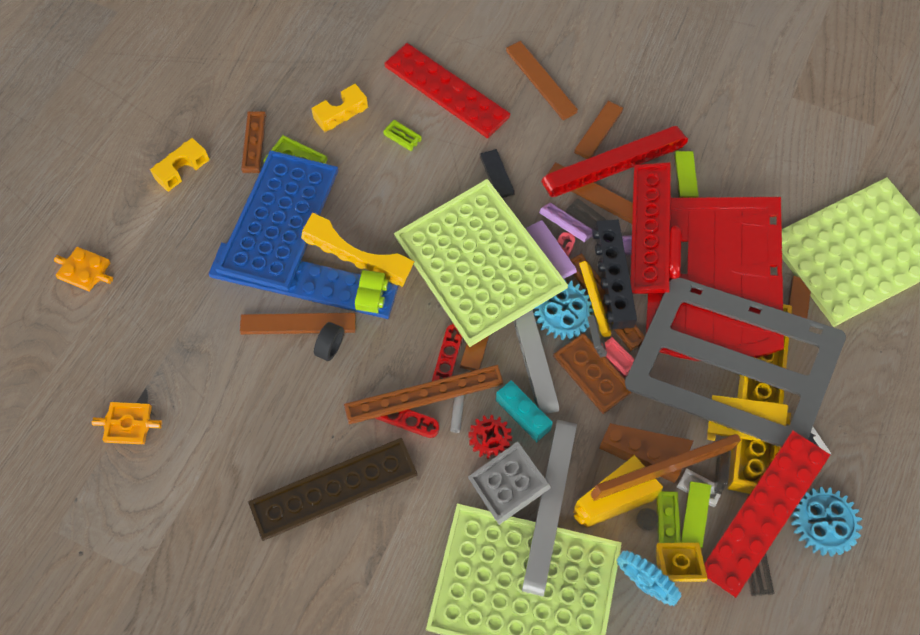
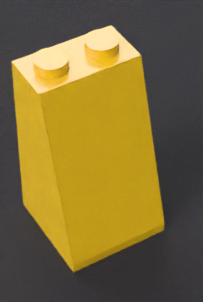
M634 455L600 483L644 468L645 466ZM655 478L596 501L591 496L593 491L591 489L577 501L573 511L574 518L580 525L584 524L586 528L653 502L658 497L663 486Z

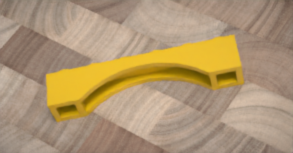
M313 212L302 230L301 238L306 243L316 245L326 253H333L343 261H350L360 269L385 273L386 279L398 286H404L415 262L398 253L376 255L358 250L338 235L330 220Z

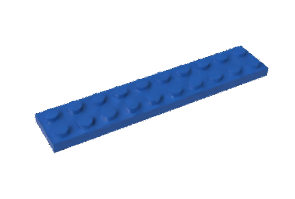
M222 242L209 271L211 278L389 319L399 288L398 285L388 281L387 291H383L382 297H385L384 306L379 309V313L356 310L355 299L361 274L301 261L289 291L217 273L216 267L227 243Z

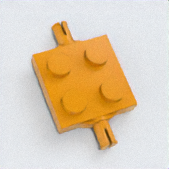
M76 247L68 258L56 255L54 258V262L62 265L56 273L58 279L89 292L99 281H104L108 284H111L113 281L112 276L105 274V270L110 265L109 259L80 247Z
M110 402L105 418L93 417L92 425L104 426L102 440L105 443L145 445L149 428L161 429L162 420L150 419L152 409L150 404Z

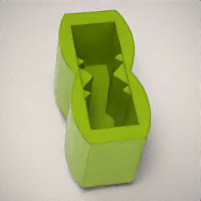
M362 270L355 299L356 310L379 313V309L383 308L385 297H382L383 291H387L388 280L385 277V273Z

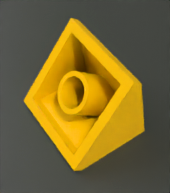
M657 543V567L662 571V574L669 577L670 581H707L699 543Z

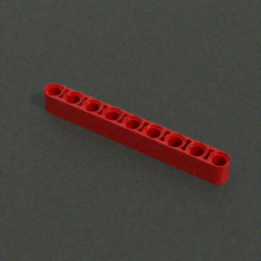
M672 126L549 173L543 177L541 183L551 197H557L632 168L634 165H640L681 149L687 144L688 138L678 126Z

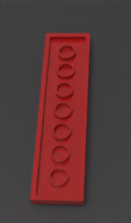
M409 43L402 46L385 62L387 69L487 139L510 118V113Z
M671 162L634 165L630 278L632 294L670 292Z
M795 431L790 433L705 561V571L709 580L735 598L738 596L831 454Z

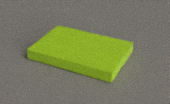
M282 135L271 150L324 164L328 160L327 156Z

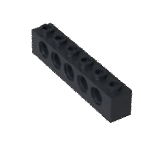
M619 219L597 221L595 228L592 229V236L597 242L595 244L596 256L599 255L600 260L598 261V271L602 272L600 282L601 288L605 290L603 295L604 305L608 307L606 312L607 323H610L611 330L634 328L637 316ZM615 306H621L623 309H618Z

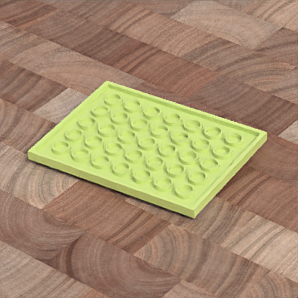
M886 177L783 228L782 259L792 273L802 279L811 291V298L833 327L920 282V216Z
M488 179L394 233L395 238L409 259L415 261L414 266L469 347L568 288V284Z
M457 504L426 631L442 635H606L618 567L616 560L620 556L622 542L557 527L546 588L542 597L522 592L536 522L511 516L499 525L490 511Z

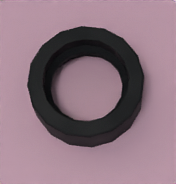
M327 322L321 329L315 342L314 355L326 361L332 360L341 345L344 328Z

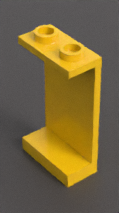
M712 395V400L786 426V424L790 425L791 413L787 412L788 405ZM709 421L707 440L715 441L716 435L729 437L738 434L741 439L762 441Z

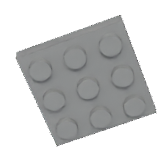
M516 442L468 476L499 525L551 488L519 442Z

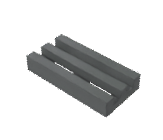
M589 316L588 321L594 348L597 350L600 358L607 356V350L596 316Z

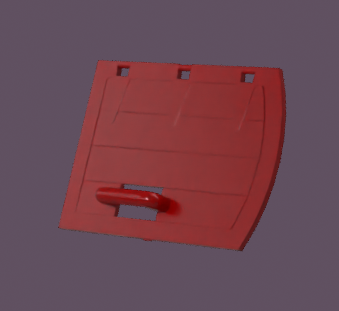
M781 197L671 198L670 281L680 277L783 311ZM770 217H776V225L770 224ZM681 242H688L687 274H681ZM770 267H777V276L770 275ZM691 288L692 293L701 295V290ZM648 293L646 333L665 293ZM685 302L681 303L670 327L672 330L753 358L767 356L784 349V335ZM753 307L749 308L750 312L760 315L761 310ZM666 348L660 350L661 353L677 358L700 361Z

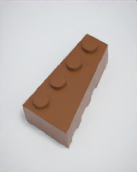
M610 423L599 449L625 461H628L635 455L646 467L690 451L694 440ZM682 469L660 477L675 483Z

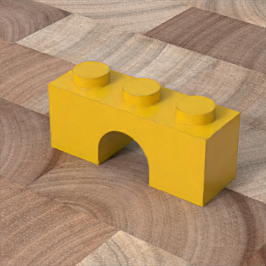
M356 84L341 91L343 104L332 106L325 100L311 108L314 120L324 132L334 129L340 123L349 120L354 115L368 108L367 97Z
M191 138L162 161L155 164L150 171L154 179L169 192L182 182L178 173L180 167L188 165L197 170L209 161L206 150Z

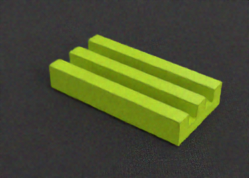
M393 120L383 131L385 136L409 151H412L413 147L418 145L417 142L422 140V136L396 120Z

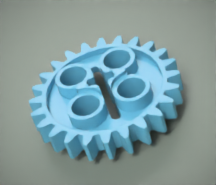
M570 281L568 288L559 293L563 300L558 299L555 295L532 309L536 311L534 317H539L536 324L542 323L540 330H548L546 335L552 332L554 333V339L560 335L561 340H564L567 335L569 340H571L573 334L575 337H578L580 332L584 333L586 328L589 327L588 317L592 316L591 314H593L594 310L590 308L592 303L587 301L590 298L589 295H584L586 289L579 290L580 284L574 287L573 281ZM572 305H577L579 310L574 309ZM547 309H551L554 314H549ZM563 319L568 320L570 325L565 324Z
M820 487L817 491L813 488L809 493H805L795 508L797 512L791 514V517L796 519L791 525L798 527L794 533L802 535L798 540L807 541L805 548L812 545L813 553L820 549L821 556H824L828 551L830 557H832L836 552L838 555L844 553V550L847 552L851 549V546L857 544L855 539H858L861 535L856 531H860L863 528L857 523L862 518L855 516L859 509L852 510L851 507L854 505V502L847 503V495L841 498L839 490L832 494L831 488H828L825 492L823 487ZM831 507L837 509L838 515L832 512ZM810 508H814L817 511L818 516L812 514ZM835 527L842 531V536L837 534ZM814 528L821 531L822 537L816 535Z
M627 550L623 551L617 558V564L624 571V574L629 576L630 580L634 581L638 588L646 594H649L651 597L654 596L658 601L661 600L664 604L667 603L670 606H675L681 598V592L678 591L679 588L668 579V576L662 574V571L645 558L643 560L638 554L635 555Z

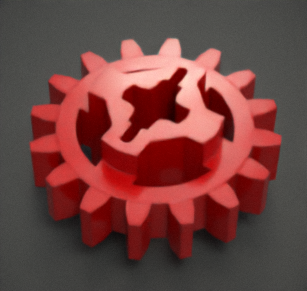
M483 415V421L476 419V426H470L472 432L468 433V437L471 438L469 445H474L473 452L480 451L479 457L487 454V459H490L491 455L496 457L499 452L505 451L504 448L508 449L510 447L509 442L512 441V436L509 435L511 434V428H506L507 421L501 423L500 416L495 420L493 415L490 416V419ZM499 429L502 431L504 438L499 434ZM494 432V437H491V438L488 439V441H487V437H489L490 435H492V433ZM477 436L482 440V444L478 442Z

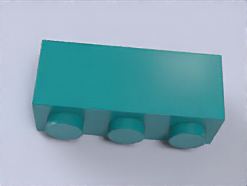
M512 380L496 393V402L536 443L551 431L553 422Z

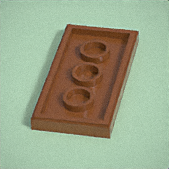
M585 333L576 337L553 355L602 414H605L633 393L627 390L625 379L606 357L600 358L593 342Z

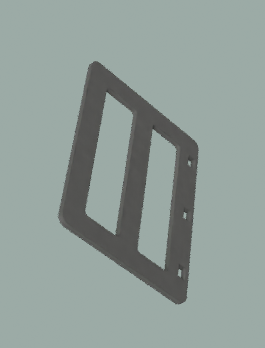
M679 277L670 281V292H665L627 375L625 387L636 394L782 447L792 431L808 440L846 340V334L840 329ZM691 288L701 290V295L692 293ZM685 302L817 346L819 351L810 374L803 375L672 330L670 327L681 303ZM753 307L761 310L760 315L750 312L749 308ZM810 326L823 330L821 335L809 331ZM666 348L799 395L800 401L791 424L783 426L650 377V372L660 350Z

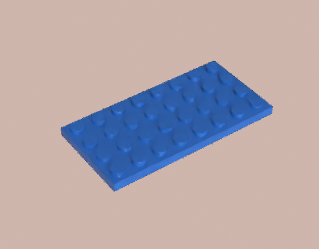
M270 150L216 267L217 273L289 291L308 245L301 238L302 230L312 212L320 216L337 176L338 167Z

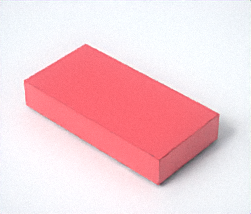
M611 337L605 342L607 356L605 357L625 378L635 359Z

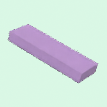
M548 203L541 208L539 212L541 215L583 242L592 237L591 228L552 203Z

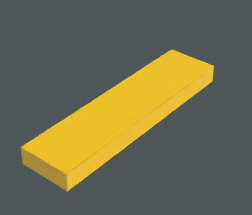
M586 261L579 264L600 333L604 337L611 336L612 333L609 323H607L591 266Z

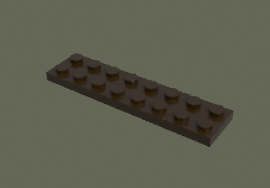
M401 437L248 501L261 540L265 541L418 476Z

